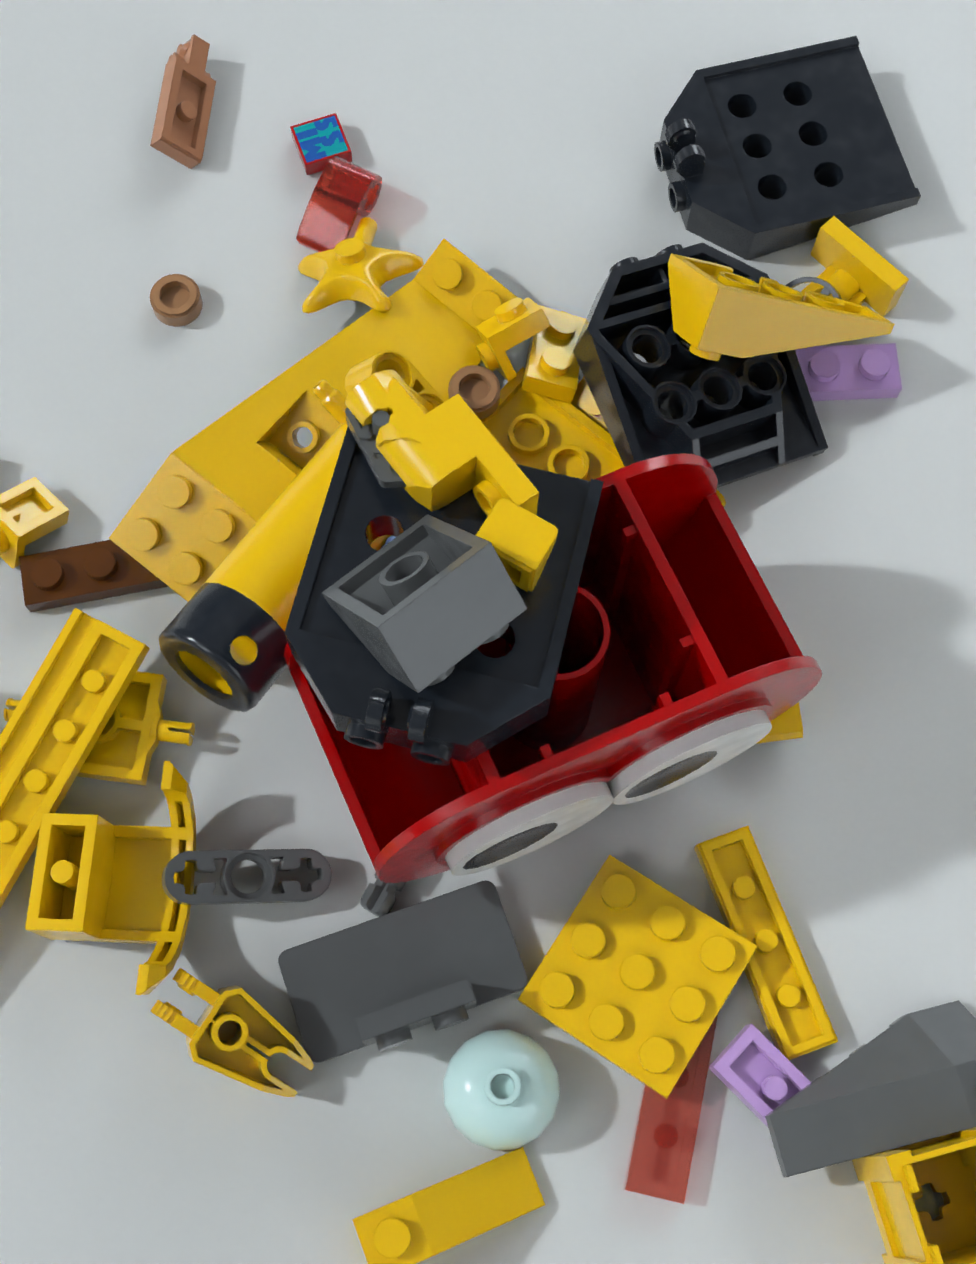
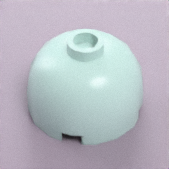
M510 1029L486 1030L466 1040L451 1057L443 1080L444 1105L455 1128L470 1142L491 1150L518 1149L538 1138L553 1120L560 1098L558 1072L548 1052L530 1036Z

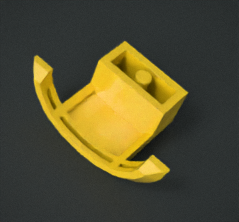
M164 761L161 790L164 792L167 800L171 827L113 825L99 815L42 813L25 930L50 940L156 944L148 961L144 964H139L135 995H149L173 970L183 947L190 916L191 905H181L172 901L166 895L162 886V874L167 863L182 852L196 851V817L192 793L187 781L170 761ZM185 862L184 870L174 874V883L183 884L185 894L193 895L194 863Z

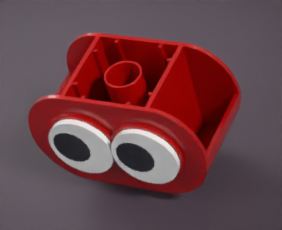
M686 453L662 455L633 463L595 479L604 481L548 714L468 762L451 759L448 766L433 765L413 758L410 755V748L385 742L383 749L376 750L364 748L345 740V732L338 731L291 653L287 641L284 651L285 662L380 881L400 883L421 879L448 870L454 876L484 871L526 855L569 834L598 816L612 802L616 805L638 802L687 783L728 762L763 739L772 729L770 721L798 703L818 684L822 677V670L813 657L803 656L716 494L718 479L711 464L705 458ZM499 637L492 642L480 645L477 649L488 657L499 658L509 653L512 647L505 639Z

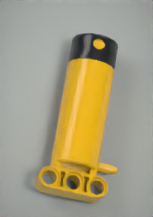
M394 350L382 351L350 368L345 378V389L348 394L359 382L372 374L382 370L393 369L406 384L427 400L434 408L445 402L404 355ZM326 380L319 381L313 387V393L321 400V405L340 426L159 635L160 650L176 673L197 692L229 710L247 712L255 707L287 668L284 658L287 638L284 632L348 427L345 413L347 406L344 404L346 398ZM392 535L378 537L370 546L378 551Z

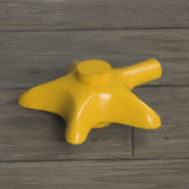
M364 217L360 219L353 238L340 241L334 249L307 255L300 261L298 265L299 272L320 281L303 302L302 311L308 314L314 313L345 300L362 302L376 311H387L392 307V303L382 291L381 286L389 280L420 269L424 261L420 256L411 252L372 246L377 231V223L370 217Z

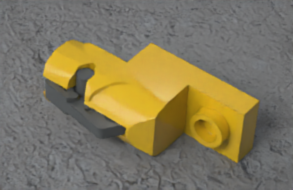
M393 369L382 370L372 374L359 382L347 394L344 403L347 406L345 409L347 425L381 487H404L415 501L431 511H436L450 504L473 489L479 506L487 516L501 498L508 499L537 515L539 491L459 394L434 408L427 400L406 384Z

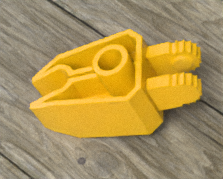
M179 968L172 978L177 982L178 987L191 996L197 995L209 1003L196 1024L183 1016L182 1011L169 1002L163 1003L157 1000L151 1012L187 1036L186 1043L192 1061L260 1091L284 1097H295L298 1092L270 1073L267 1069L268 1059L248 1046L247 1042L269 1057L275 1053H284L312 1071L314 1064L296 1038L241 987L237 985L219 988L216 992Z

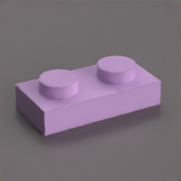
M896 343L814 346L795 350L812 401L897 398L902 390Z
M753 1024L746 1025L708 1067L767 1127L765 1116L811 1083Z

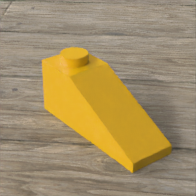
M521 1147L352 1220L368 1264H416L544 1206L545 1202L524 1148Z

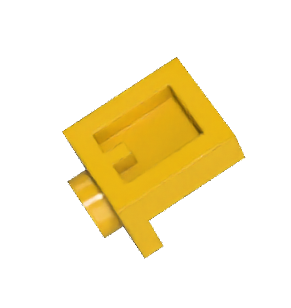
M36 477L0 494V557L12 569L20 565L19 556H24L26 545L67 524L69 509Z

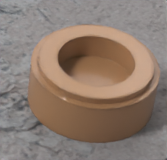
M182 274L164 276L153 285L150 292V303L156 317L168 326L180 327L188 325L201 313L203 301L200 290L195 281L188 276Z
M477 365L466 366L452 376L448 387L449 399L459 394L480 420L487 418L495 412L500 402L499 380L491 370Z

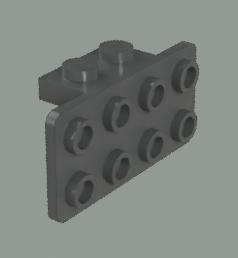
M480 881L286 949L278 958L279 967L305 1051L315 1063L330 1060L377 1043L379 1051L401 1045L413 1039L410 1030L432 1022L435 1031L454 1026L469 1019L466 1010L519 992L527 984V974L495 885L490 881Z

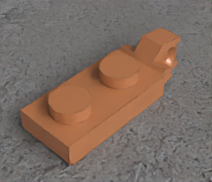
M195 34L186 43L178 46L177 52L170 55L165 66L150 144L151 147L189 169L200 164L203 158L216 81L205 71L210 44Z

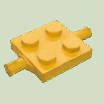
M136 672L77 777L146 786L151 757L159 741L185 744L187 746L192 745L193 737L191 735L195 734V724L193 722L164 720L162 704L167 680L163 674ZM7 699L5 705L9 709L4 708L5 721H9L20 700Z

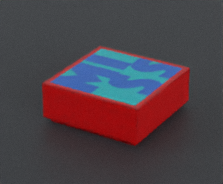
M336 113L290 126L293 141L307 175L352 162V152Z

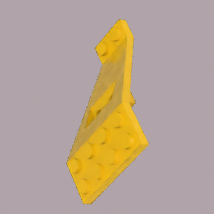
M443 239L415 278L388 297L392 303V307L389 310L382 312L372 308L171 452L110 535L109 539L188 602L340 426L321 405V400L313 393V387L319 381L326 380L346 398L345 378L350 368L382 351L394 350L404 355L438 394L447 401L449 399L448 387L452 376L461 368L472 365L481 366L483 363L476 349V345L482 343V339L475 326L495 316L494 311L501 304L518 297L450 242ZM302 427L308 428L312 433V442L307 447L300 445L297 440V433Z

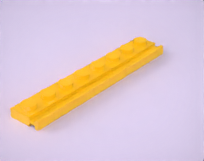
M74 608L0 734V909L38 844L42 813H56L150 650L146 644L87 615L77 608Z

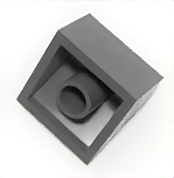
M428 514L322 592L328 604L390 675L417 693L427 686H432L445 680L453 672L455 664L480 645L499 638L507 630L509 623L527 609L491 542Z

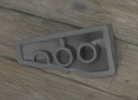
M959 1000L905 1014L890 1024L889 1028L876 1038L849 1054L847 1059L824 1076L816 1078L767 1114L765 1118L783 1178L976 1127V1018Z

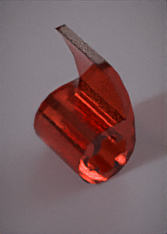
M338 156L332 157L325 166L306 207L296 236L299 244L316 252L334 249L337 243L348 239L357 215L364 218L374 208L380 195L382 177Z

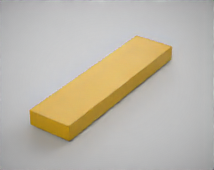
M749 826L696 844L694 847L726 927L758 946L744 972L774 1046L788 1060H792L838 1042V1038Z

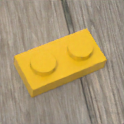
M539 305L542 307L550 327L530 337L521 390L571 404L577 390L580 370L573 349L586 318Z

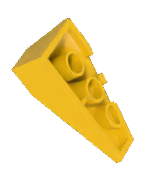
M672 253L668 261L673 331L691 344L689 348L691 353L704 359L719 361L721 354L747 358L891 334L895 325L868 307L810 290L805 292L802 299V293L779 284L776 280L761 276L759 283H756L743 276L733 274L731 267Z

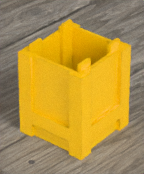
M976 1127L852 1160L858 1181H864L886 1249V1253L882 1254L884 1264H976ZM928 1183L933 1192L942 1194L944 1204L939 1207V1216L935 1219H932L928 1212L917 1211L915 1207V1200L923 1197L921 1186Z

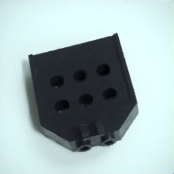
M857 36L695 71L665 117L660 141L654 144L657 167L660 172L666 171L670 182L668 185V196L671 208L674 212H680L687 231L745 260H751L817 238L820 227L833 216L847 227H851L917 205L921 197L920 192L914 186L858 47L859 41Z
M703 242L685 248L680 244L671 245L653 257L638 260L637 257L625 258L610 268L608 277L597 293L573 353L625 467L662 455L695 454L705 458L711 464L717 476V488L810 456L822 454L828 448L795 350L747 358L721 354L719 361H712L691 353L689 348L683 345L681 341H684L689 346L691 344L673 331L668 261L671 253L731 267L733 274L743 276L756 283H759L761 276L769 278L768 274ZM635 354L642 356L646 362L639 360ZM751 381L754 382V383L759 387V389L756 388V387L751 383ZM705 394L712 397L717 404L708 400ZM659 408L669 412L673 419L663 415Z
M347 427L284 632L291 653L338 731L345 732L344 739L352 744L376 750L383 749L385 742L410 748V755L417 760L433 765L448 766L451 759L463 762L470 761L547 716L604 481L595 479L587 481L517 464L539 491L537 516L555 525L558 529V535L533 591L528 590L526 592L515 585L527 609L509 623L507 630L500 636L511 645L512 650L505 656L493 658L482 654L476 648L455 664L453 672L445 680L438 684L427 686L417 693L390 675L328 604L322 592L376 553L377 550L370 546L375 539L384 535L397 537L427 514L474 535L481 528L487 515L479 506L473 489L450 504L436 511H431L415 501L404 487H381L351 430Z

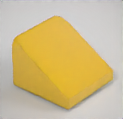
M501 498L492 508L476 536L491 542L514 585L526 592L528 590L532 592L557 540L558 529L555 525L512 501Z

